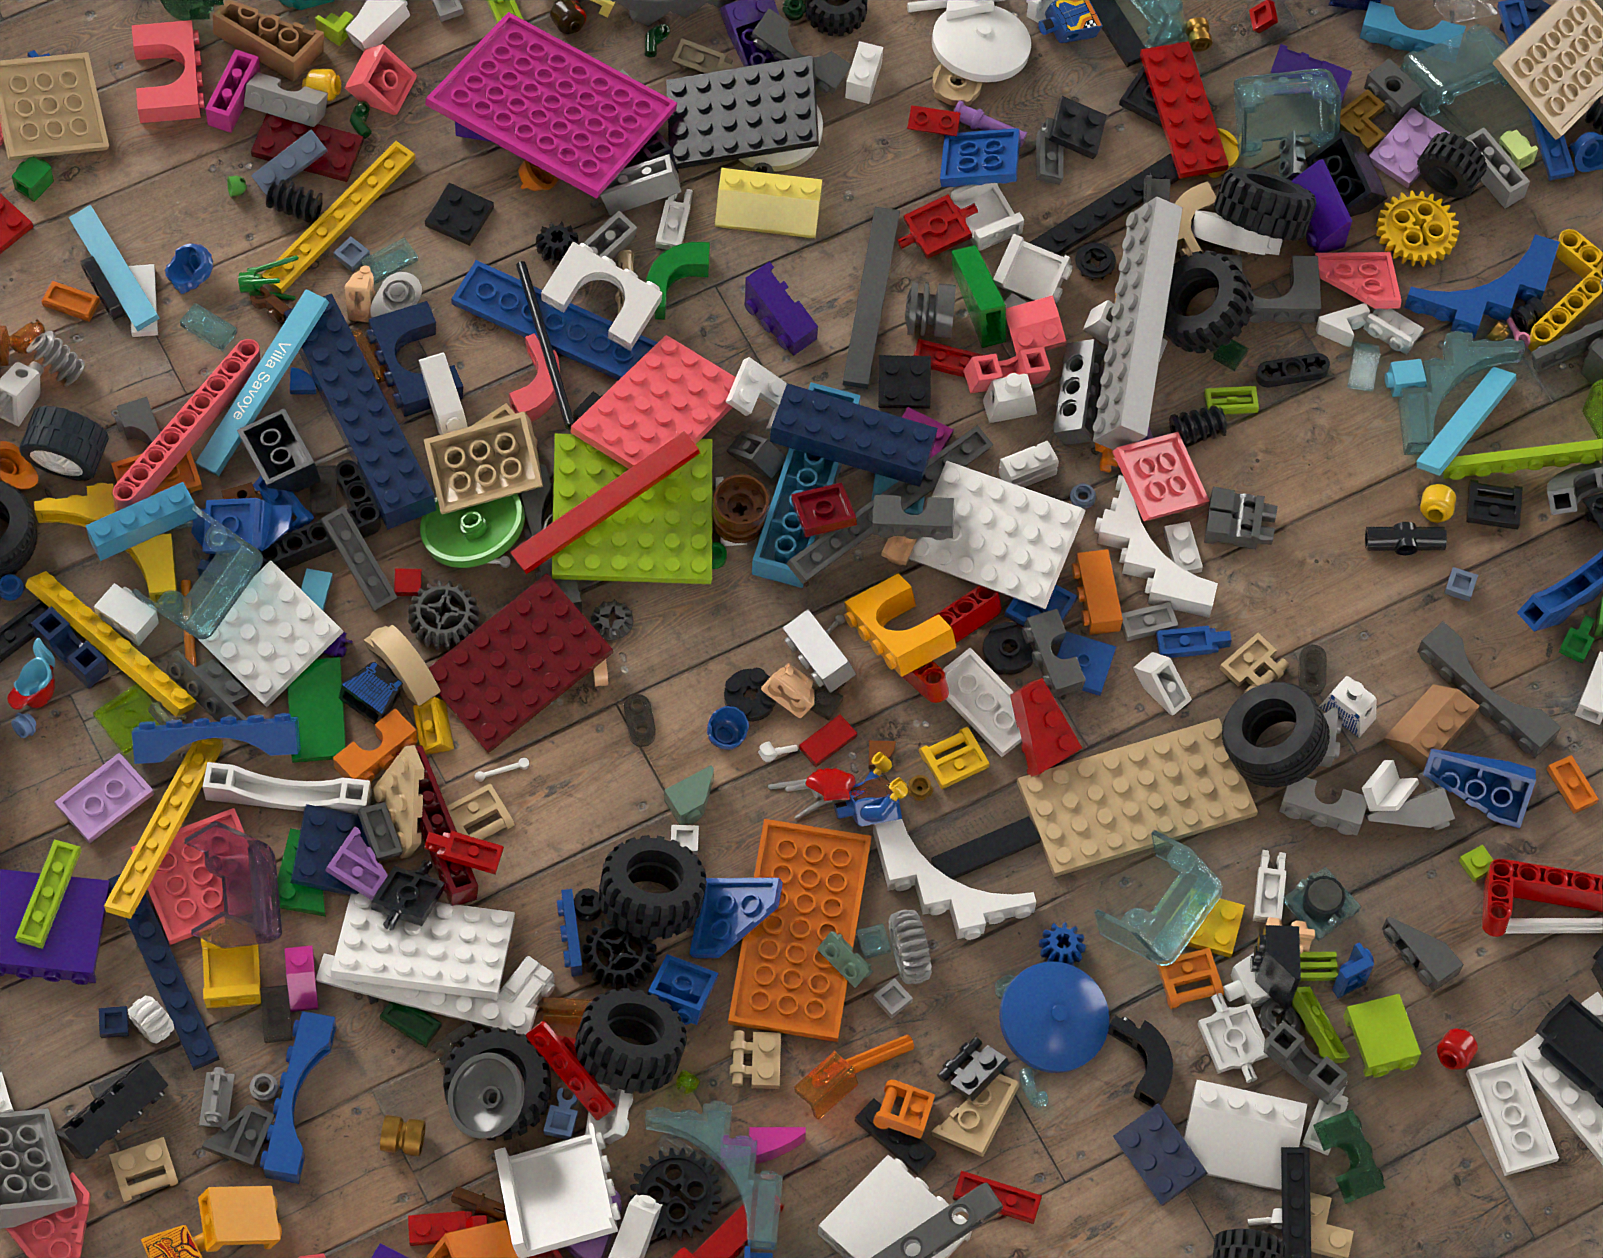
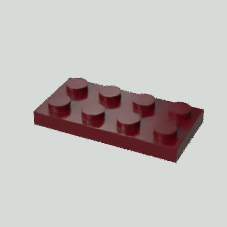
M266 113L251 149V156L270 161L312 129L328 152L303 171L348 182L364 143V138L361 135L317 124L315 127Z

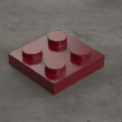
M842 482L791 494L792 504L805 537L857 525L856 515Z

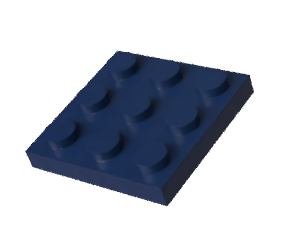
M306 804L290 883L348 896L358 894V891L325 870L354 827L360 830L361 838L366 846L370 847L359 816Z

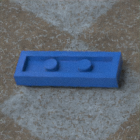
M572 889L561 890L562 900H557L558 916H564L565 925L560 926L562 942H567L568 951H563L565 968H571L572 977L582 976V960Z

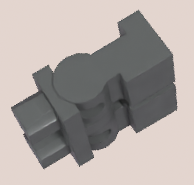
M1213 486L1204 543L1224 542L1255 550L1257 544L1272 545L1275 528L1261 526V521L1275 523L1278 506L1264 503L1265 496L1257 495L1256 497L1251 494H1237L1235 490Z

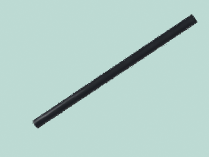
M520 261L516 264L564 425L566 429L570 430L575 421L526 262Z

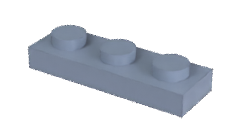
M311 129L251 176L267 196L269 187L274 181L277 185L282 179L286 180L287 183L328 152V150Z

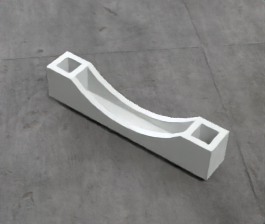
M207 762L203 782L205 799L209 801L304 811L306 804L358 815L359 809L370 806L372 797L371 783L368 780L351 778L327 781L285 780L260 775L235 765Z

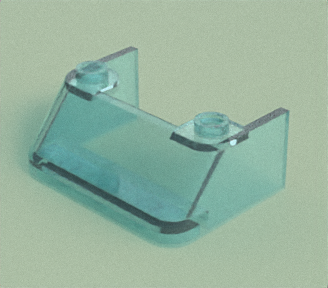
M194 505L192 510L212 524L205 535V541L207 546L217 554L186 597L178 591L169 590L164 592L158 601L155 602L136 588H134L132 593L195 638L207 639L213 635L262 566L263 557L258 549Z
M1153 830L1151 836L1156 856L1167 861L1169 866L1178 872L1179 875L1151 913L1141 908H1133L1127 911L1123 918L1119 920L1097 909L1095 917L1100 935L1158 965L1167 966L1174 963L1221 897L1223 889L1220 879L1191 848Z

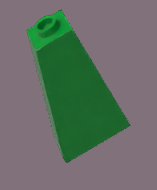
M973 245L953 250L952 270L981 347L985 348L1006 342V305L977 246Z

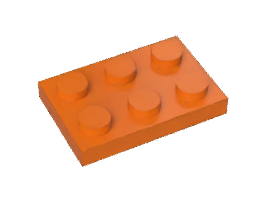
M190 450L150 496L181 482H184L189 493L203 489ZM142 454L111 463L116 482L123 477Z

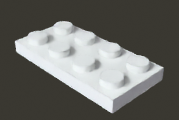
M969 648L943 669L949 688V696L946 700L1003 757L1022 742L1010 694L1013 691Z
M1517 1056L1467 1070V1078L1504 1176L1557 1162L1559 1156L1521 1057Z

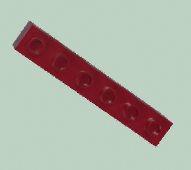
M421 745L415 747L424 767V779L419 780L418 794L423 795L422 817H417V824L426 842L429 832L443 836L444 832L451 833V831H457L424 748ZM428 850L440 881L445 882L444 892L451 906L462 905L477 900L479 886L472 868L444 860L436 856V852Z

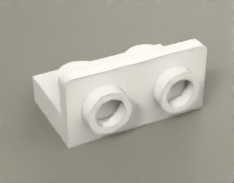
M1391 308L1375 309L1372 314L1369 313L1363 328L1372 337L1381 339L1389 344L1392 349L1401 351L1406 355L1424 330L1423 327Z

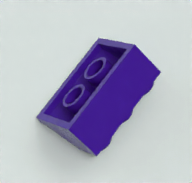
M1321 159L1292 180L1293 183L1299 184L1304 189L1311 191L1316 198V206L1306 232L1307 243L1309 247H1313L1315 253H1327L1344 248L1352 224V219L1324 160Z

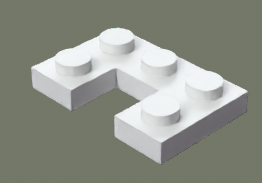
M748 357L741 364L726 403L746 416L752 413L759 397L774 408L766 430L771 433V426L787 383Z

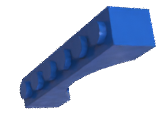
M289 713L276 714L271 719H264L263 715L248 716L247 720L238 721L236 717L220 718V722H210L208 718L193 720V723L182 724V720H170L166 722V725L156 726L155 722L139 723V727H135L132 731L135 764L163 762L171 753L184 745L208 738H231L244 741L260 748L270 756L298 754L301 749L298 717H291Z
M302 1011L300 1020H295L292 1036L296 1038L294 1046L288 1047L286 1062L289 1063L288 1070L282 1073L280 1079V1088L283 1091L281 1099L276 1098L273 1114L276 1115L274 1125H269L267 1132V1141H270L268 1151H263L261 1156L260 1168H263L265 1177L268 1179L296 1184L300 1182L305 1154L295 1131L294 1112L300 1088L310 1071L319 1061L331 1053L337 1028L335 1017Z

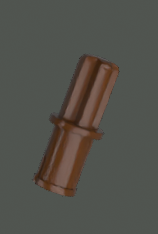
M456 1187L453 1191L451 1202L475 1211V1215L481 1213L503 1221L505 1214L495 1211V1209L506 1213L505 1204L485 1197V1193L479 1195L461 1187Z

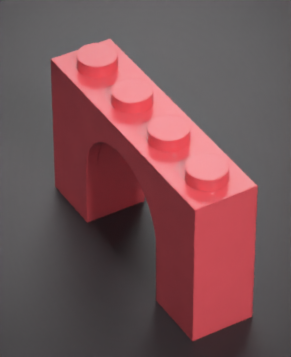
M192 20L132 25L133 48L136 60L169 58L179 62L185 68L180 78L169 85L136 88L140 123L201 118L200 108H205L203 92L199 93V87H203L202 71L197 72V66L202 64L200 50L196 51L195 45H200L199 31L193 29Z

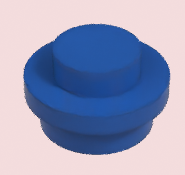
M5 575L0 579V597L2 599L12 601L18 599L23 594L24 585L19 577Z

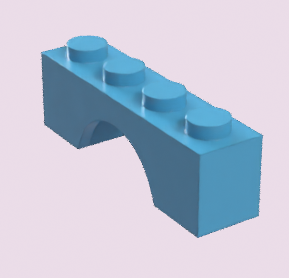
M1370 1L1360 39L1367 40L1370 43L1390 46L1393 49L1409 51L1419 56L1435 58L1441 62L1455 64L1466 26L1441 20L1438 25L1431 29L1414 30L1403 25L1398 20L1394 7Z

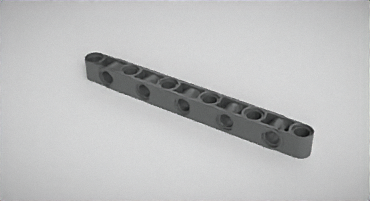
M983 1183L871 1258H932L1002 1210L1003 1205L989 1184ZM960 1211L966 1212L969 1218L964 1224H957L953 1221L956 1213ZM912 1243L920 1245L921 1250L919 1254L908 1256L906 1254L908 1245Z

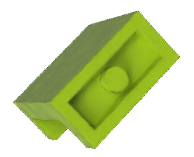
M1400 994L1346 1008L1343 1018L1346 1027L1351 1026L1365 1065L1363 1070L1365 1077L1373 1075V1077L1377 1078L1388 1074L1390 1070L1399 1068L1400 1071H1405L1415 1067L1421 1052Z

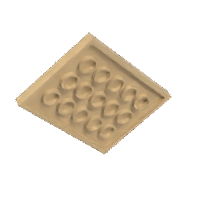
M1557 0L1492 62L1555 140L1560 138L1603 95V10L1594 0Z

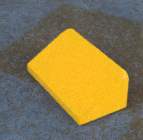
M434 696L420 706L414 705L413 711L419 744L423 746L426 755L453 750L454 744L445 701Z

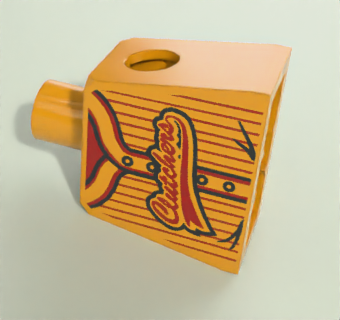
M186 1225L141 1239L148 1258H203L201 1252L206 1250L203 1232L192 1237Z

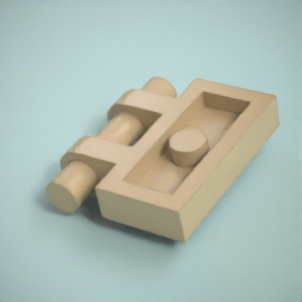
M1257 633L1220 665V670L1238 687L1247 681L1250 687L1244 691L1246 693L1259 685L1270 683L1274 679L1278 680L1284 675L1283 671L1289 667V663L1283 658L1276 663L1272 657L1276 655L1277 650ZM1263 666L1267 672L1258 677L1255 672Z
M734 1031L733 1041L730 1043V1051L733 1053V1064L730 1065L729 1073L732 1076V1086H743L744 1077L752 1078L751 1088L779 1089L781 1033L753 1032V1042H746L744 1031ZM744 1054H752V1066L744 1065Z

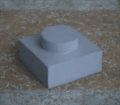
M350 236L333 252V255L337 261L351 272H354L370 257V251Z
M1453 567L1444 594L1469 602L1478 575Z

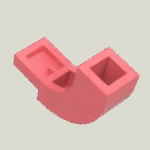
M535 333L526 336L525 341L526 351L538 373L529 385L509 393L510 408L515 414L525 412L531 419V422L544 415L556 400L543 352ZM553 350L556 363L560 372L559 359L556 351Z

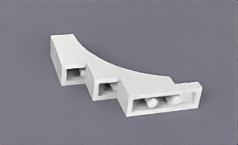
M635 1195L628 1204L608 1258H644L662 1205L656 1203L650 1196Z

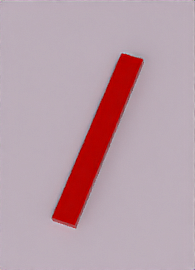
M683 431L510 552L527 575L699 455V448L687 433Z

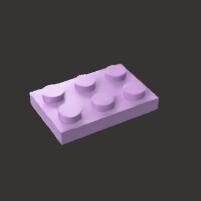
M1411 108L1373 150L1369 158L1373 166L1408 189L1421 174L1417 169V160L1432 138L1438 133L1447 132L1450 134V132L1414 108Z
M118 753L54 803L59 811L90 844L152 797L154 791L127 760Z

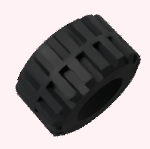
M806 0L805 3L806 18L808 21H811L810 25L813 28L818 27V32L822 34L828 32V36H833V34L844 36L845 32L851 34L854 28L858 30L861 27V22H864L866 19L868 0H843L847 3L841 6L831 5L826 2L828 0Z
M1442 132L1432 138L1417 160V169L1421 173L1420 176L1430 187L1445 196L1458 199L1459 197L1466 198V196L1472 193L1487 171V163L1479 148L1475 147L1471 141L1454 133Z
M1230 1229L1215 1235L1213 1258H1285L1286 1243L1267 1232L1253 1229Z

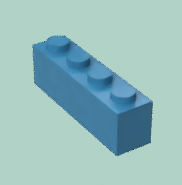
M181 482L85 526L89 541L99 560L102 561L197 518V512L184 482Z

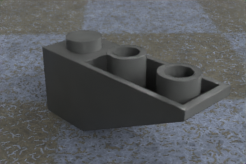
M1390 916L1386 918L1382 927L1385 938L1389 943L1395 944L1400 950V955L1404 962L1413 966L1423 985L1429 986L1434 992L1459 975L1464 964L1445 942Z

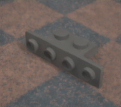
M179 651L172 654L166 671L217 722H220V718L236 717L237 721L247 720L236 706L246 702L250 694L221 665L213 659L194 667Z

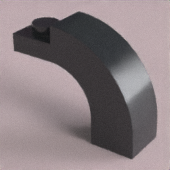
M1115 1015L1110 1022L1108 1034L1136 1050L1142 1057L1145 1065V1074L1136 1087L1134 1098L1150 1107H1154L1156 1104L1161 1106L1166 1098L1173 1076V1058L1168 1043L1157 1028L1148 1021L1144 1020L1139 1029L1130 1019L1126 1017L1120 1018Z

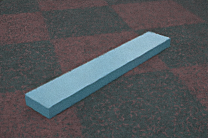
M89 205L70 216L71 223L91 256L95 258L136 330L140 331L160 319L92 206Z
M1493 366L1416 461L1417 468L1440 476L1514 385L1516 374Z

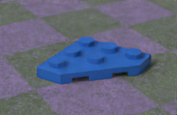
M706 878L707 884L701 913L696 918L690 955L693 958H720L779 907L783 885L780 878Z

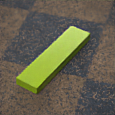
M54 839L15 939L17 942L43 949L82 851L80 846Z

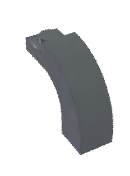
M1600 460L1591 464H1579L1558 473L1549 481L1547 494L1551 515L1578 511V503L1581 499L1594 493L1603 492V463H1600Z

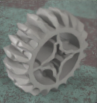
M901 910L891 914L889 918V931L895 963L897 964L900 977L906 984H918L929 980L932 973L931 958L920 916L915 910Z

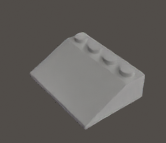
M49 1109L0 1113V1229L16 1227L75 1206L77 1199Z

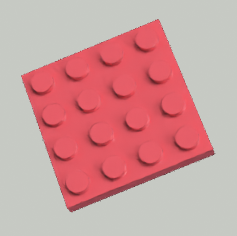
M235 808L180 828L147 888L170 945L273 906V899ZM137 845L131 847L132 853Z

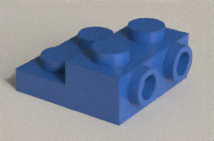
M667 954L647 995H656L661 1002L664 1003L666 1001L670 1004L672 1011H677L684 1025L690 1023L697 1025L706 1007L708 997L717 981L718 973Z

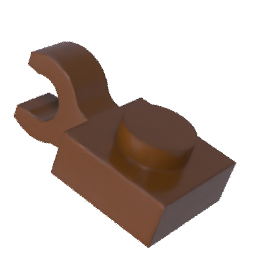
M264 287L260 288V293L264 296L262 299H256L253 295L250 296L251 303L255 308L268 309L267 314L273 322H280L282 325L285 323L284 311L291 308L274 294L270 295L269 291Z

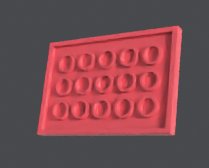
M665 335L571 426V433L630 469L683 431L687 433L696 445L733 408L726 403V400L736 377Z

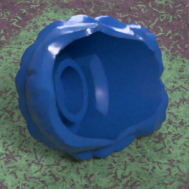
M190 243L183 245L175 250V256L166 265L164 270L166 277L181 294L196 289L210 277L213 269L212 254L201 244Z

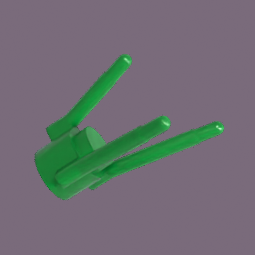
M295 255L258 267L247 268V272H240L238 277L240 292H249L250 296H262L259 289L263 287V284L280 283V279H263L262 274L257 273L296 261L299 257ZM269 292L270 295L274 294L279 299L296 300V297L292 295Z

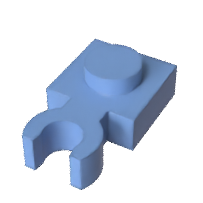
M559 1088L557 1092L559 1106L550 1105L543 1132L544 1135L569 1140L572 1139L578 1111L571 1108L576 1106L578 1098L573 1094L570 1100H565L563 1098L564 1089Z

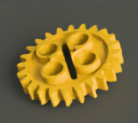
M1412 190L1409 197H1406L1401 192L1399 200L1393 196L1390 203L1386 202L1384 204V208L1380 210L1376 235L1381 236L1379 244H1387L1385 252L1393 251V259L1401 256L1402 264L1409 259L1412 266L1415 265L1416 261H1420L1422 267H1425L1426 260H1429L1432 265H1435L1437 258L1443 261L1445 254H1451L1459 235V230H1457L1459 221H1454L1456 213H1448L1450 205L1442 206V198L1434 201V194H1430L1428 198L1424 197L1423 191L1420 192L1419 196H1415Z

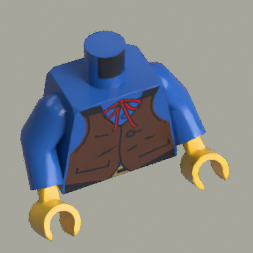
M878 752L872 758V763L876 767L875 770L869 772L864 782L855 784L850 790V800L834 803L837 819L852 816L858 826L902 819L899 799L906 797L908 794L907 784L900 777L890 783L885 775H881V773L888 772L892 767L891 761L882 752Z

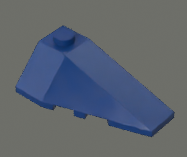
M1437 749L1430 750L1423 772L1424 776L1447 791L1455 793L1464 799L1465 803L1476 807L1491 820L1516 828H1521L1536 782V770L1534 768L1509 761Z

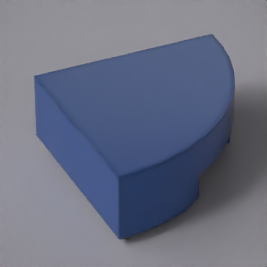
M291 367L290 394H316L313 378L304 370Z

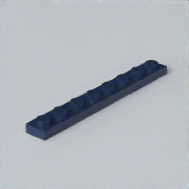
M121 874L108 879L110 880L112 890ZM144 894L132 918L125 919L167 1013L173 1021L174 1028L193 1071L220 1060L219 1055L146 894Z

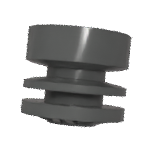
M912 281V286L907 295L905 310L907 335H914L915 324H921L920 336L925 335L927 325H933L934 337L951 339L956 285L939 283L936 295L930 294L929 282H925L923 294L918 293L919 281Z

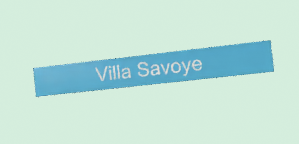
M307 289L304 291L195 462L198 466L220 476L242 441L237 430L255 421L328 306L329 301L326 298Z

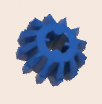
M1066 921L1062 924L1061 928L1055 923L1052 924L1051 931L1045 929L1042 934L1043 939L1039 940V947L1042 948L1040 952L1041 958L1049 957L1047 962H1062L1073 966L1074 961L1080 962L1082 960L1081 953L1086 950V945L1082 943L1084 935L1076 934L1078 930L1076 926L1067 929ZM1062 943L1065 944L1063 948L1058 947V944L1059 946H1061Z

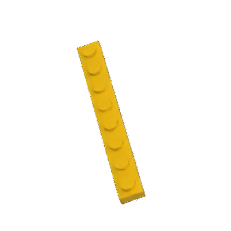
M395 141L276 261L295 255L299 259L268 269L262 274L263 279H280V283L268 285L283 294L416 160L415 153Z
M47 571L28 578L25 585L27 589L49 608L52 606L72 628L175 717L194 709L197 701L186 690L176 684L166 673L161 671L146 656L132 646L128 640L118 634L109 624L96 615L91 608L81 602Z
M208 738L191 744L104 905L106 912L129 919L132 918L203 786L207 762L215 763L224 747L221 739Z

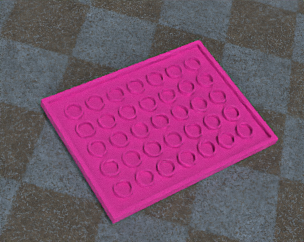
M510 12L492 28L427 96L425 105L596 199L677 108V102Z

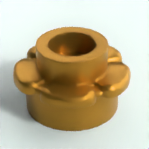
M1498 321L1486 336L1492 341L1491 344L1496 342L1501 344L1510 333L1506 330L1508 327L1507 323L1504 325Z
M916 775L908 782V795L914 797L916 801H924L926 797H930L933 793L931 781L924 775Z

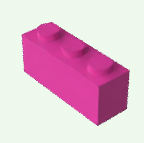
M235 49L205 108L209 126L232 133L245 107L246 84L258 72L261 73L258 56Z

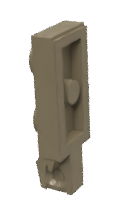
M681 38L672 59L674 64L701 74L740 68L732 65L733 59L728 58L726 54Z

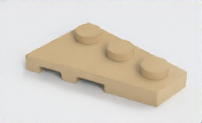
M999 1074L973 1102L967 1099L959 1108L956 1107L949 1114L950 1117L931 1131L932 1136L983 1157L1019 1088V1082Z

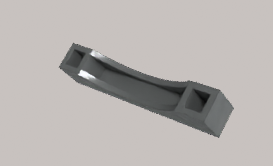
M546 464L540 465L543 487L517 494L525 512L527 526L523 527L526 541L542 530L545 512L552 500V486ZM552 557L537 567L539 572H535L536 581L546 573L552 578ZM553 579L582 613V601L576 580Z
M1444 621L1421 640L1417 651L1421 659L1437 669L1445 681L1451 682L1456 688L1480 706L1479 711L1485 717H1490L1498 725L1502 733L1510 735L1518 743L1522 751L1530 753L1536 758L1557 738L1561 726L1542 709L1528 708L1512 703L1500 697L1482 682L1468 661L1464 650L1463 638Z

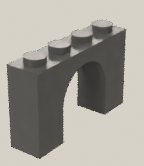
M1225 255L1243 273L1242 255ZM1292 256L1289 267L1290 291L1277 299H1263L1254 295V300L1252 301L1254 304L1253 312L1248 314L1249 321L1252 323L1262 321H1275L1277 323L1288 321L1301 323L1318 322L1321 312L1318 256ZM1214 287L1216 300L1219 293V288Z

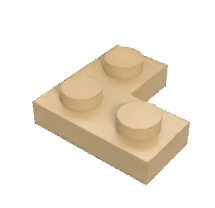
M1310 1192L1311 1252L1333 1258H1348L1354 1231L1326 1224L1332 1198Z

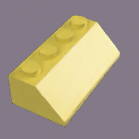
M721 168L715 227L816 238L822 179Z

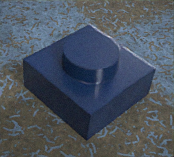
M127 1006L99 1008V1031L101 1038L129 1036Z

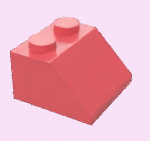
M382 44L364 50L345 89L358 101H365L370 107L397 115L418 75Z
M1053 295L1006 308V321L1016 355L1020 350L1044 347L1045 351L1067 345Z

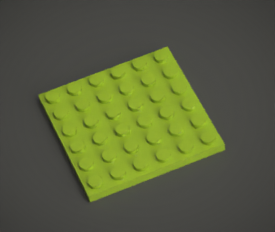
M555 433L553 522L629 469L573 434ZM701 439L696 444L700 451L699 455L552 557V579L711 584L712 439Z

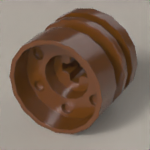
M744 474L725 478L717 486L713 496L712 525L720 537L732 543H747L755 540L762 533L769 506L768 492L764 485L756 478Z

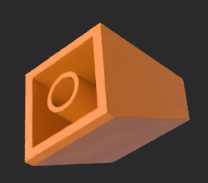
M506 1220L445 1233L426 1258H518L513 1248Z

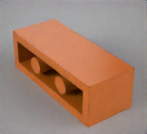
M1108 549L1077 553L1076 561L1072 563L1071 568L1073 579H1078L1079 587H1076L1077 600L1079 603H1083L1084 610L1081 611L1083 626L1088 627L1089 635L1119 632L1123 617Z

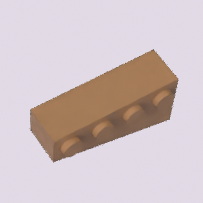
M227 0L213 14L214 35L245 53L258 56L259 62L293 82L324 51V32L317 29L314 32L304 29V25L296 22L290 24L281 21L279 16L273 14L266 16L258 13V9Z

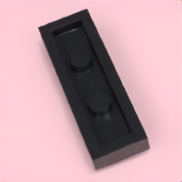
M873 1098L855 1117V1122L918 1176L936 1157L937 1152L922 1139L889 1127L886 1129L876 1127L873 1120L875 1114L880 1111L881 1104Z

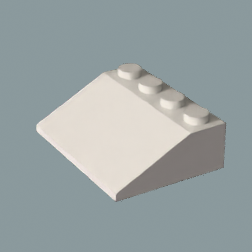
M1197 1080L1192 1094L1184 1140L1208 1172L1206 1175L1281 1192V1147H1299L1307 1104Z

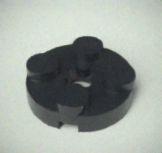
M1004 622L997 624L990 629L984 639L982 649L984 659L996 674H1018L1033 664L1032 652L1034 651L1031 644L1026 643L1022 633L1023 628L1018 627L1017 623ZM1009 643L1011 647H1016L1013 653L1005 652L1003 650L1005 649V644Z
M761 668L743 669L734 673L725 683V706L738 708L745 713L750 722L766 718L773 711V707L776 704L774 699L761 690L770 676ZM748 690L756 692L754 700H751L750 697L745 698L743 695Z

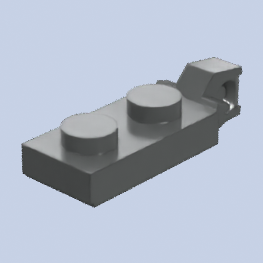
M1047 117L1046 121L1041 124V130L1039 129L1036 136V180L1060 185L1063 181V146L1049 141L1054 119Z

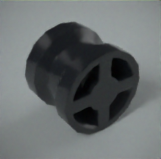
M582 889L575 895V914L581 921H594L601 914V902L598 900V892L594 889Z

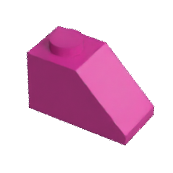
M313 946L284 948L290 1011L319 1009Z

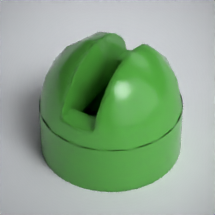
M241 176L227 177L230 197L242 195L246 191V181Z

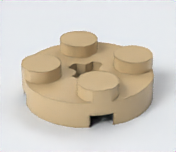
M940 64L934 71L932 87L936 99L956 106L959 100L964 102V105L970 106L972 101L980 95L982 82L962 78ZM956 79H960L962 85L956 86L951 81L955 82Z

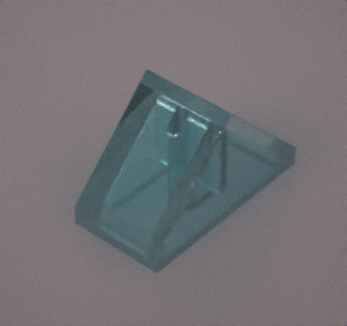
M1353 341L1348 388L1373 391L1380 358L1379 345Z

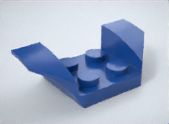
M258 498L206 500L205 509H196L197 518L193 519L191 533L203 547V552L206 554L263 551L290 530L293 505L272 506L265 500Z

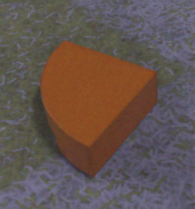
M869 740L868 769L876 768L872 763V758L878 752H882L890 759L894 754L896 741Z

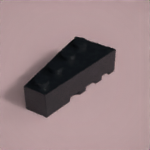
M142 1059L55 1131V1133L75 1158L88 1159L100 1149L99 1146L106 1140L109 1141L122 1131L121 1127L125 1123L137 1119L144 1112L142 1108L149 1102L154 1104L166 1094L163 1090L169 1085L148 1059Z

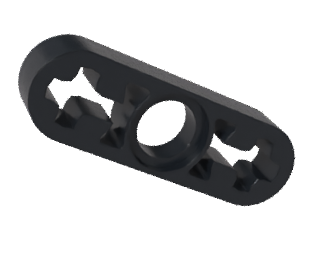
M90 256L81 260L82 269L97 296L100 297V301L111 320L114 321L124 316L123 307L95 258Z
M1321 353L1265 361L1257 368L1256 381L1262 387L1270 388L1319 380L1328 374L1330 361L1327 356ZM1314 363H1318L1319 366H1322V369L1318 370L1316 366H1313ZM1296 366L1300 373L1291 375L1286 371V367ZM1264 371H1268V373L1272 375V378H1268V376L1264 374Z

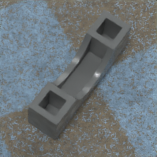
M768 9L752 32L751 39L754 40L753 44L763 51L767 49L775 54L773 57L777 61L806 57L799 53L789 40L788 29L790 22L771 9ZM830 51L823 56L813 57L815 63L816 87L824 93L829 91L833 94L852 65Z

